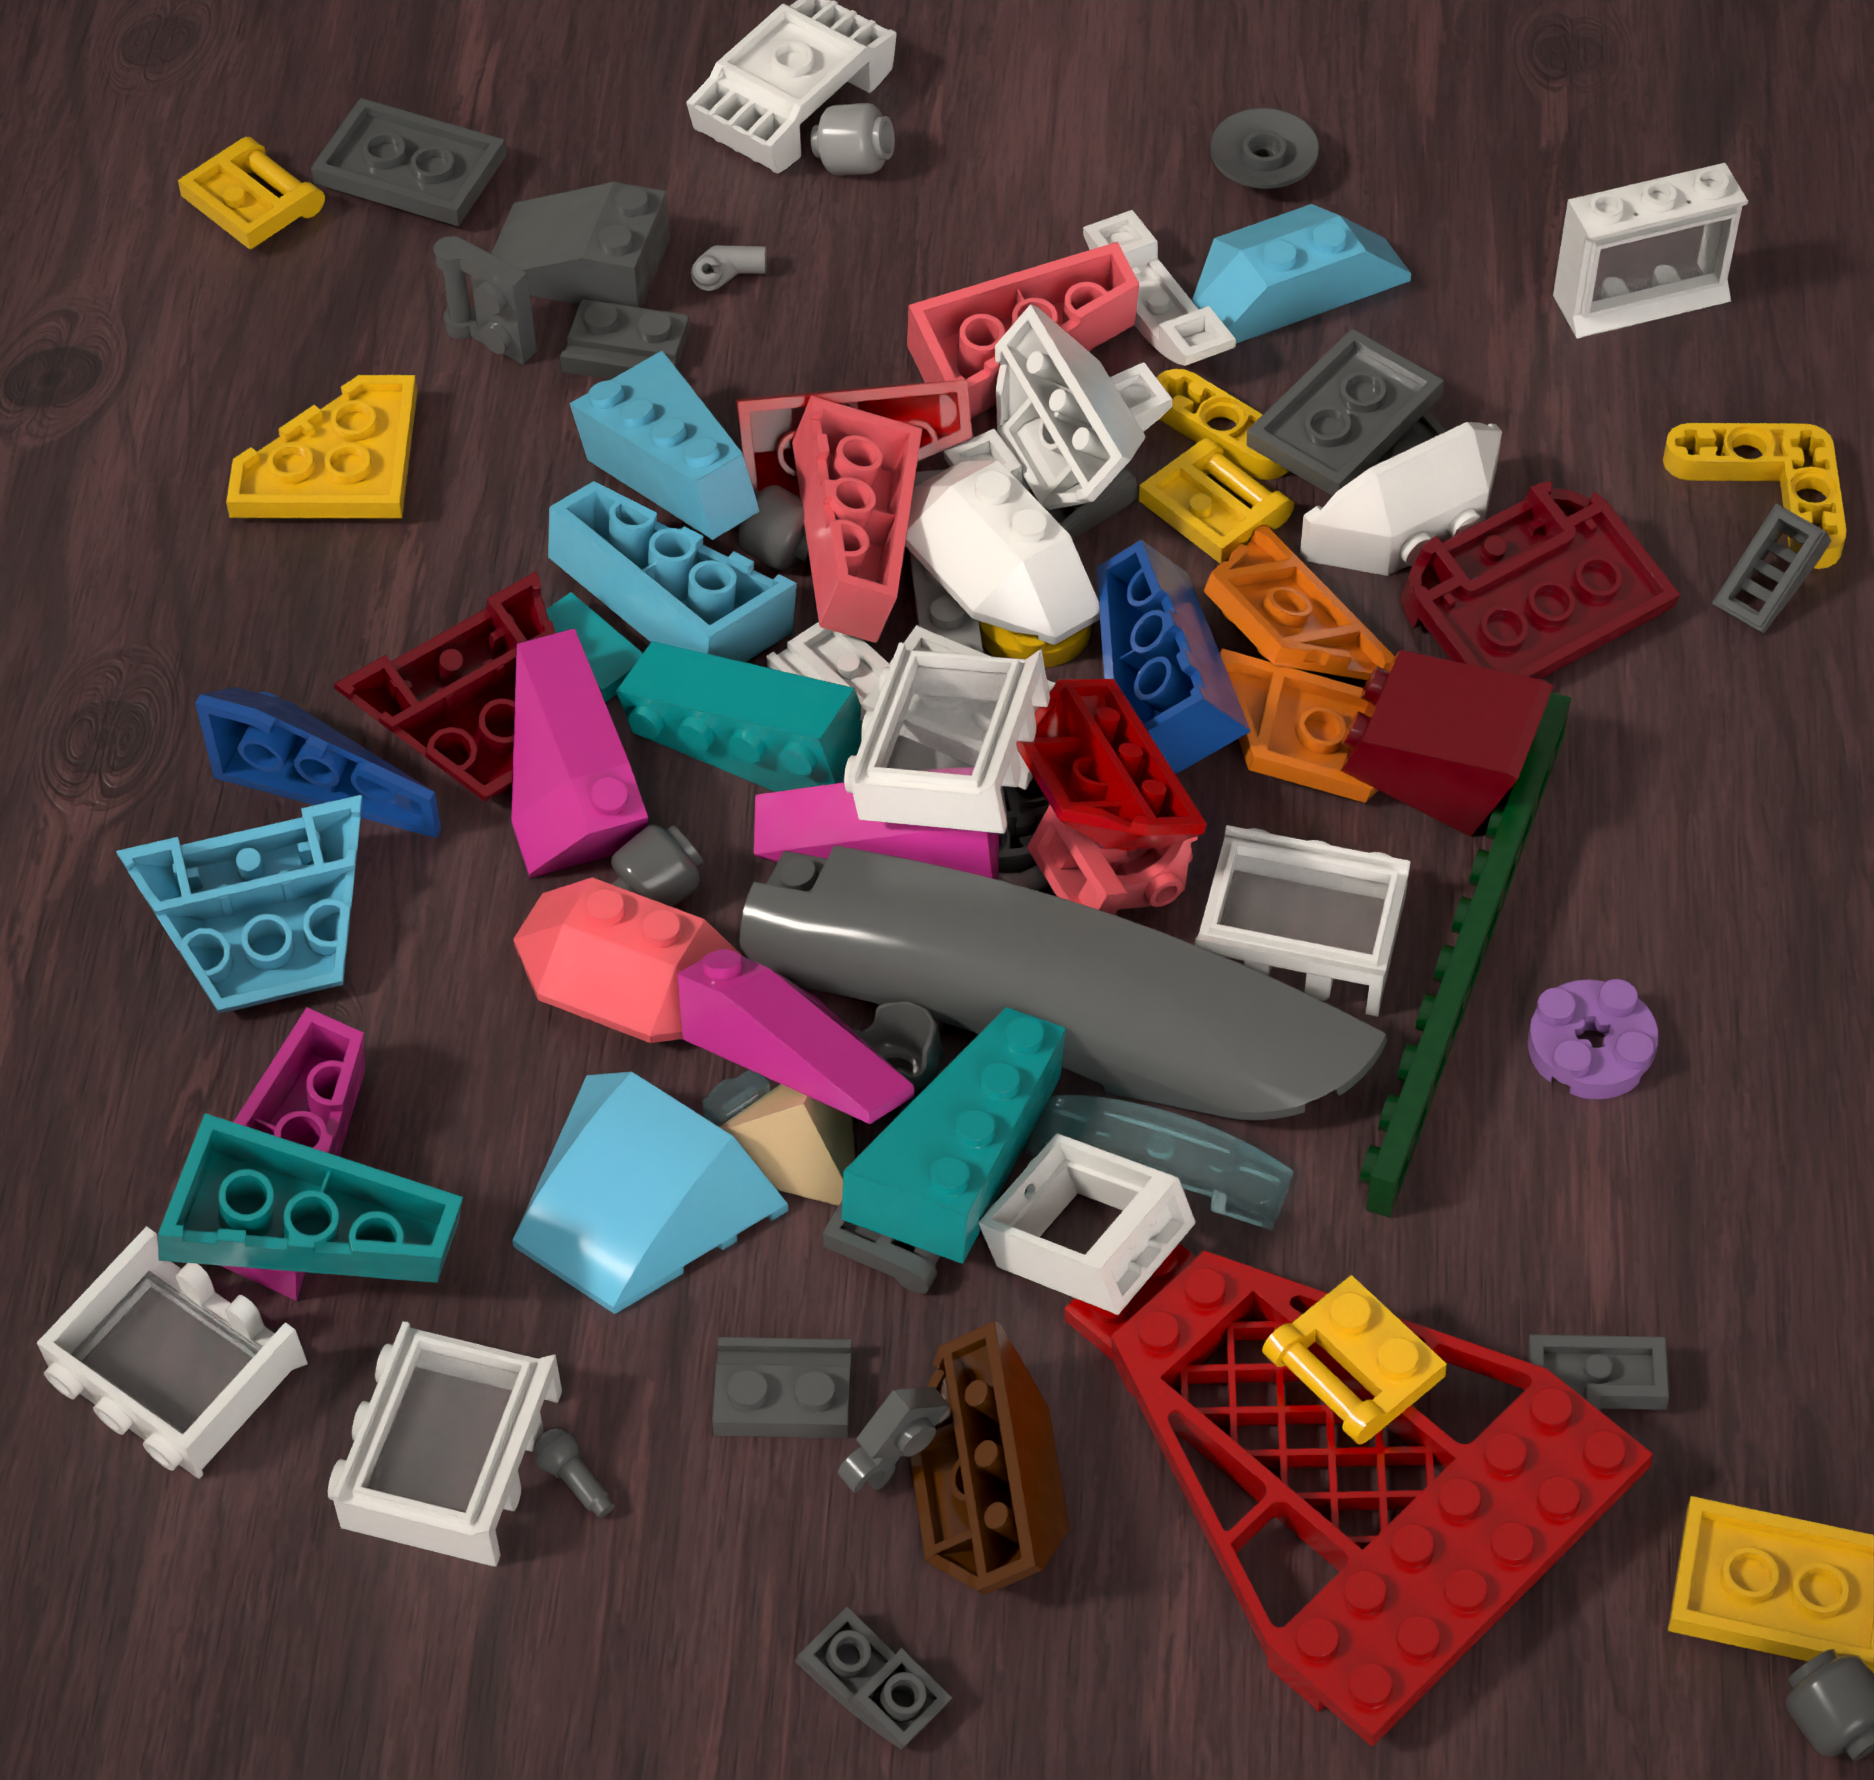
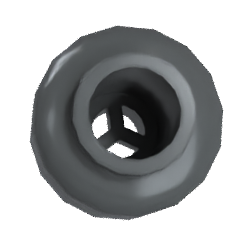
M776 484L766 486L761 491L753 489L760 512L733 527V530L738 532L737 542L740 549L778 571L790 569L799 560L808 563L810 559L804 525L805 513L800 496Z
M650 825L612 856V868L618 878L611 884L674 908L701 884V875L698 867L704 861L692 844L674 825L667 830L659 825Z
M1830 1649L1805 1663L1788 1678L1787 1682L1792 1687V1690L1786 1698V1710L1816 1753L1823 1757H1833L1847 1752L1852 1761H1857L1874 1751V1673L1859 1655L1848 1654L1838 1656L1834 1649Z

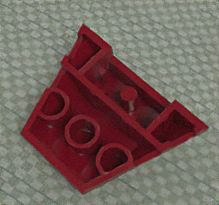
M537 571L488 597L486 607L482 611L396 659L390 661L384 655L334 683L335 690L484 802L513 785L517 644L555 634L552 620L549 621L541 595L542 586Z

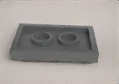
M360 98L312 165L311 172L314 184L459 227L507 156L504 139Z
M1352 328L1247 430V446L1333 496L1338 490L1371 468L1443 396L1444 380Z

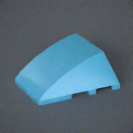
M362 795L301 808L303 816L301 818L180 845L178 837L116 851L121 862L219 1014L343 985L362 811Z
M633 1072L587 1075L512 1242L514 1248L613 1314H616L684 1273L683 1266L715 1247H719L722 1250L737 1242V1234L767 1216L773 1221L788 1212L789 1208L788 1203L735 1137Z

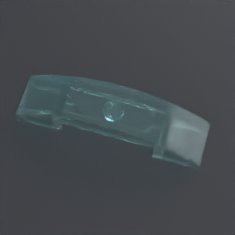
M1085 1095L1051 1096L1027 1146V1154L1037 1156L1058 1133L1178 1177L1182 1188L1212 1197V1212L1270 1230L1274 1229L1294 1172L1260 1149L1196 1120L1147 1105Z

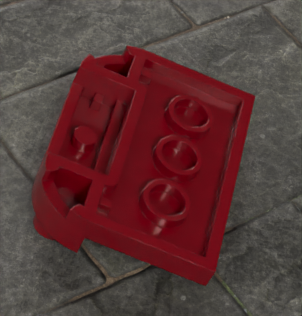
M1551 481L1531 486L1525 500L1444 542H1441L1437 536L1430 539L1421 548L1418 557L1414 561L1400 599L1412 628L1415 629L1423 624L1451 661L1542 679L1675 607L1681 594L1603 497L1595 491L1588 498L1571 490L1552 488Z

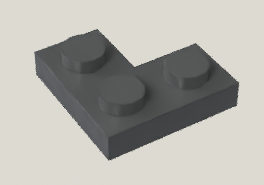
M1529 1335L1528 1362L1548 1369L1600 1412L1601 1409H1667L1669 1390L1665 1337Z

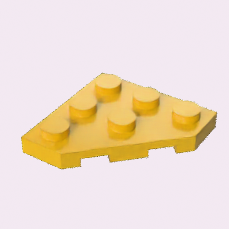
M358 375L341 386L342 395L322 409L315 405L311 406L278 429L280 437L259 451H255L250 447L235 457L232 462L226 501L229 517L402 518L418 391L415 375Z

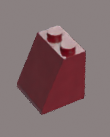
M1399 650L1386 670L1379 666L1374 668L1363 688L1360 698L1369 703L1364 714L1357 711L1343 736L1341 744L1350 749L1341 771L1471 837L1519 778L1554 685L1541 679Z

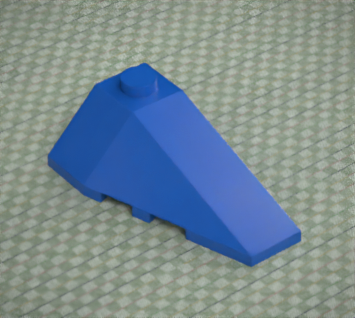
M237 687L199 695L195 705L215 779L311 805L362 795L361 818L434 838L438 837L441 831V823L434 791L292 702L283 700L268 692L256 693Z

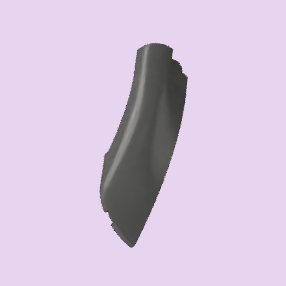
M834 845L828 859L783 851L767 884L753 882L743 910L740 927V954L747 959L770 968L799 987L861 999L880 1005L889 1002L911 1001L928 1009L934 1020L976 1034H980L1008 1007L1066 1028L1062 1061L1063 1068L1102 1084L1105 1093L1240 1120H1267L1301 1114L1305 1112L1306 1103L1321 1098L1334 1090L1340 1096L1352 1088L1373 1067L1387 1043L1386 1033L1348 1013L1259 971L1194 944L1070 900L989 877L930 863Z

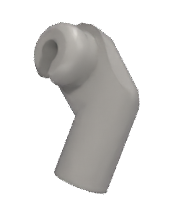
M715 245L701 255L693 264L691 269L692 281L700 289L712 291L722 287L737 274H766L767 248L766 246Z

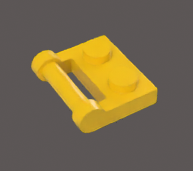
M244 137L178 180L180 193L184 199L250 250L299 217L311 218L320 212L325 202L323 191L310 182L302 183L269 158L266 155L264 146L251 137ZM254 172L283 196L278 198L247 173Z
M1204 438L1140 484L1139 501L1221 564L1230 558L1231 553L1240 544L1246 546L1259 526L1267 525L1272 529L1281 527L1291 516L1294 502L1280 491L1270 492L1224 457V449L1210 438ZM1207 475H1212L1214 478H1216L1218 481L1224 484L1227 488H1229L1231 491H1233L1235 494H1237L1239 497L1245 500L1248 504H1250L1252 508L1250 509L1249 507H1247L1245 504H1243L1241 501H1239L1237 498L1231 495L1228 491H1226L1224 488H1222L1220 485H1218L1216 482L1210 479Z
M1352 1275L1293 1323H1286L1277 1328L1268 1337L1262 1348L1263 1354L1277 1367L1287 1366L1344 1421L1343 1431L1360 1445L1374 1437L1446 1377L1447 1364ZM1316 1341L1375 1398L1363 1402L1307 1348Z

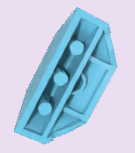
M1310 204L1214 238L1192 302L1198 309L1210 306L1234 336L1237 344L1410 282L1411 272L1384 237L1338 214Z

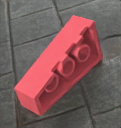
M1115 242L908 305L907 347L925 383L967 379L972 419L996 405V385L1001 364L995 363V345L1030 304L1041 309L1087 351H1090L1135 325L1139 282L1119 243Z
M810 396L792 444L800 498L805 513L804 525L819 626L877 643L897 599L922 428Z

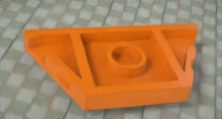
M1267 525L1259 526L1246 546L1240 544L1231 553L1228 561H1223L1211 572L1203 590L1222 610L1223 615L1233 622L1257 647L1258 652L1273 665L1368 680L1376 666L1386 670L1395 657Z
M1221 649V658L1251 732L1238 738L1248 770L1366 803L1379 791L1341 771L1350 749L1341 744L1343 736L1357 711L1364 714L1369 703L1360 698L1363 688L1290 667L1273 665L1269 661Z

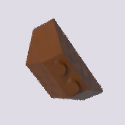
M995 1320L938 1346L932 1364L936 1367V1370L927 1387H935L950 1407L934 1426L936 1434L929 1445L919 1453L910 1456L925 1562L983 1595L1042 1571L1070 1530L1049 1407L1003 1326Z

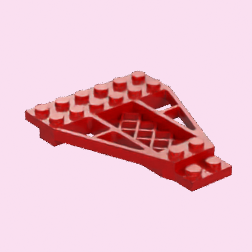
M1178 1243L1119 1315L1074 1298L1064 1308L1065 1321L1113 1361L1127 1391L1136 1398L1267 1657V1667L1318 1712L1326 1706L1373 1747L1651 1467L1653 1453L1548 1369L1399 1317L1397 1318L1444 1362L1519 1387L1525 1391L1473 1442L1468 1444H1461L1453 1440L1411 1405L1386 1426L1409 1446L1384 1447L1382 1429L1374 1436L1375 1447L1335 1448L1334 1424L1344 1423V1421L1326 1404L1285 1406L1284 1382L1302 1381L1287 1366L1277 1367L1274 1363L1235 1364L1234 1341L1267 1340L1277 1328L1286 1323H1293L1302 1315L1298 1311L1305 1313L1328 1293L1205 1250L1196 1257L1182 1244ZM1252 1317H1254V1318H1256L1258 1321H1249V1320H1250ZM1227 1341L1228 1364L1202 1365ZM1316 1341L1307 1348L1363 1402L1375 1398ZM1276 1382L1277 1406L1237 1407L1236 1383ZM1228 1383L1229 1407L1195 1408L1188 1402V1384ZM1180 1384H1181V1395H1180L1177 1391H1175V1389H1176ZM1326 1424L1327 1448L1287 1449L1286 1425ZM1278 1425L1279 1449L1245 1450L1238 1444L1237 1426ZM1218 1426H1230V1436ZM1174 1431L1258 1502L1231 1530L1225 1531L1220 1524ZM1425 1465L1426 1488L1424 1490L1386 1491L1385 1466ZM1376 1466L1378 1491L1337 1492L1336 1467ZM1328 1467L1329 1492L1295 1493L1288 1487V1468ZM1434 1467L1441 1472L1436 1478L1434 1477ZM1267 1468H1280V1479ZM1404 1509L1388 1524V1510ZM1379 1510L1380 1533L1376 1536H1346L1339 1530V1511ZM1318 1511H1330V1521ZM1275 1517L1339 1571L1298 1614L1280 1628L1275 1627L1270 1622L1236 1555L1250 1539Z

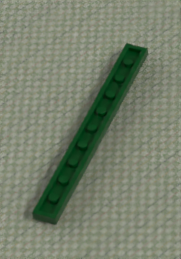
M1551 692L1519 778L1507 792L1510 794L1507 805L1498 803L1492 811L1486 838L1492 839L1493 843L1490 851L1479 849L1476 854L1469 879V885L1476 886L1472 899L1462 896L1458 903L1451 932L1459 934L1455 947L1444 944L1437 961L1433 980L1441 982L1437 996L1429 993L1425 994L1415 1027L1416 1030L1423 1031L1419 1045L1407 1043L1400 1062L1397 1079L1404 1081V1086L1400 1096L1388 1094L1382 1110L1378 1130L1386 1132L1381 1147L1369 1146L1362 1165L1359 1182L1369 1185L1366 1211L1389 1218L1392 1216L1563 742L1571 697Z

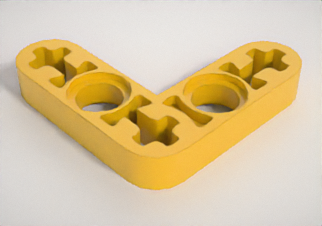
M1166 370L1156 377L1170 397L1173 398L1172 407L1159 419L1160 421L1196 443L1204 438H1210L1224 449V457L1245 473L1257 479H1277L1289 471L1247 446V430L1263 414L1188 370ZM1223 417L1233 420L1237 425L1231 430L1219 431L1211 428L1207 423L1214 418Z
M1686 423L1672 428L1668 433L1663 463L1665 469L1671 475L1689 481H1780L1783 507L1812 524H1820L1819 528L1826 531L1832 540L1814 568H1828L1837 563L1842 554L1847 530L1834 443L1831 435L1824 429L1816 425L1795 423ZM1748 445L1757 448L1763 456L1756 459H1746L1738 456L1733 449L1738 446ZM1717 448H1722L1721 456L1716 455ZM1687 449H1693L1694 455L1688 454ZM1803 450H1807L1809 457H1813L1811 467L1803 468ZM1801 489H1815L1820 491L1826 497V500L1818 503L1807 502L1801 499L1797 492ZM1788 537L1789 549L1798 553L1803 545Z

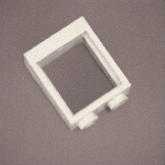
M1057 1133L1042 1151L1030 1161L1027 1168L998 1201L989 1208L988 1212L978 1223L997 1267L1119 1315L1196 1222L1178 1177ZM1077 1194L1123 1210L1086 1255L1040 1238Z

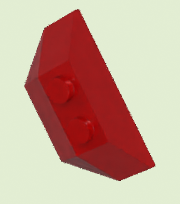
M1058 679L1050 690L1048 707H1038L1034 713L1036 734L1033 742H1016L1019 754L1058 819L1107 849L1125 851L1136 848L1166 847L1204 834L1207 823L1114 679Z

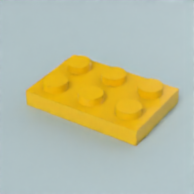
M1691 1496L1686 1512L1668 1631L1807 1662L1827 1650L1834 1649L1838 1656L1848 1654L1859 1655L1874 1673V1535Z

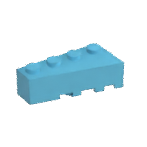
M663 351L656 353L611 380L595 384L587 394L569 403L588 461L710 539L717 538L760 512L743 453Z
M595 481L549 507L548 558L650 642H659L747 662L793 632L796 582L780 574L772 580L753 570L754 561L734 551L727 557L703 545V536L685 526L682 529L669 528L657 522L656 512Z

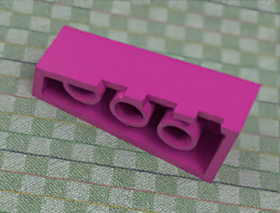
M306 1007L235 1118L234 1123L340 1157L365 1073L364 1033ZM222 1266L295 1301L298 1299L305 1272Z

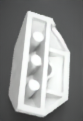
M1030 304L995 345V363L1001 364L996 385L997 431L1021 464L1023 476L1038 502L1044 508L1051 510L1094 502L1129 463L1146 436L1100 361L1041 309Z
M1466 422L1369 468L1338 490L1323 508L1316 506L1303 516L1300 554L1308 562L1385 576L1391 575L1407 566H1413L1421 548L1430 539L1437 536L1441 542H1444L1486 519L1497 470L1502 436L1501 429L1496 424L1485 425L1483 423Z
M999 460L961 461L914 487L905 546L972 619L1012 632L1039 635L1038 640L1053 645L1100 620L1099 601L1070 534Z

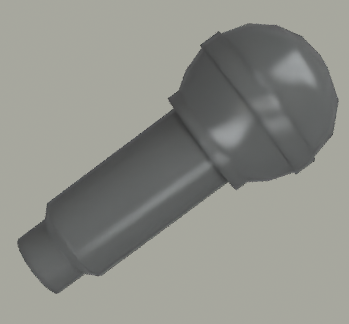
M555 1428L549 1429L539 1436L533 1449L535 1463L539 1469L554 1475L556 1478H561L586 1509L593 1511L598 1518L608 1515L615 1507V1504L609 1499V1492L582 1461L577 1438L573 1433L566 1429Z

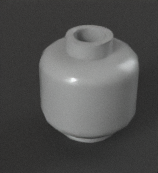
M871 103L840 104L828 107L820 117L819 125H815L811 131V148L814 156L821 158L826 170L836 176L875 173L882 168L885 160L890 159L893 155L895 136L892 122L889 117L883 116L880 109Z

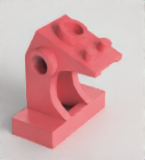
M1049 805L1026 848L1057 897L1115 915L1121 909L1148 907L1151 905L1153 907L1165 906L1173 902L1181 892L1185 891L1188 864L1193 859L1191 842L1198 840V836L1166 847L1136 848L1130 851L1107 849L1060 821Z

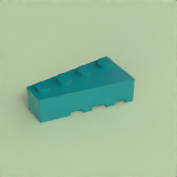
M652 641L616 690L633 733L774 792L844 783L848 758L851 755H857L862 742L863 721L860 720L861 704L856 689L853 687Z
M1006 1007L844 1170L841 1220L963 1264L981 1231L978 1222L996 1202L1061 1077L1066 1028Z
M205 1113L157 1235L158 1261L437 1283L459 1223L463 1197Z

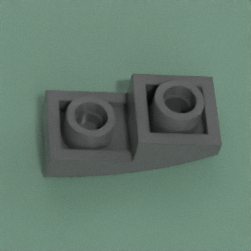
M848 1607L798 1654L795 1661L848 1711L901 1750L952 1699L902 1648L895 1654Z

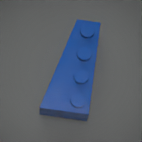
M1143 540L1136 542L1097 566L1104 679H1114L1173 772L1175 774L1181 772L1251 732L1188 573Z

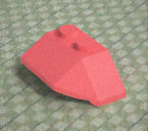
M593 877L542 893L513 939L514 947L539 1001L648 1043L683 1039L677 973L702 960L706 954L721 948L739 953L705 919Z

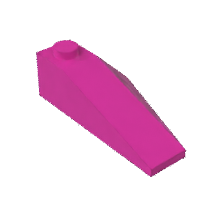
M575 628L517 644L511 822L529 879L614 855L615 852L648 826V815L632 768Z
M947 770L927 772L972 776L973 770ZM845 783L755 795L754 855L757 858L778 863L783 851L828 859L834 845L930 863L999 880V833L859 820L853 793H847Z
M721 948L706 954L702 960L677 973L683 1040L804 1095H808L868 1124L873 1123L915 1097L914 1085L817 997L770 968L740 956L735 951Z

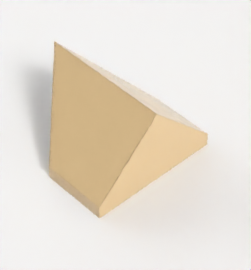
M780 1084L719 1126L735 1137L776 1190L836 1206L840 1205L843 1193V1172L855 1160L851 1115Z

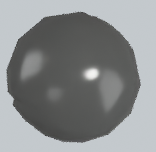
M911 1001L884 1003L877 1007L875 1020L869 1028L863 1031L856 1028L853 1029L855 1033L914 1085V1094L927 1087L935 1078L943 1058V1047L937 1024L928 1009Z

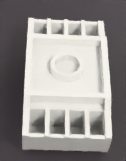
M797 0L790 6L782 4L716 62L710 77L686 102L693 128L714 138L715 141L729 146L734 151L744 154L753 161L759 162L778 174L801 157L800 124L846 82H849L871 93L885 79L893 68L897 33L877 25L873 20H868L858 15L854 10L850 11L838 5V2L834 0Z

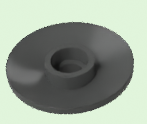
M1253 108L1227 117L1216 127L1211 137L1210 153L1217 169L1230 180L1247 187L1273 189L1291 185L1306 177L1316 165L1319 143L1313 129L1298 116L1273 108Z

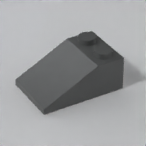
M610 182L515 202L491 254L527 272L530 296L580 304L581 299L642 308L671 239L667 191Z

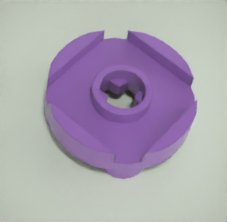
M1611 979L1606 982L1600 980H1577L1562 984L1556 988L1547 989L1540 995L1537 1008L1530 1023L1528 1050L1535 1068L1550 1083L1553 1076L1560 1083L1570 1086V1094L1586 1099H1608L1631 1091L1640 1083L1641 1076L1649 1067L1651 1068L1658 1046V1028L1650 1009L1638 999L1635 987L1629 982L1621 979ZM1592 1030L1603 1034L1605 1037L1602 1047L1593 1048L1588 1039L1578 1040L1577 1036L1583 1034L1584 1031Z

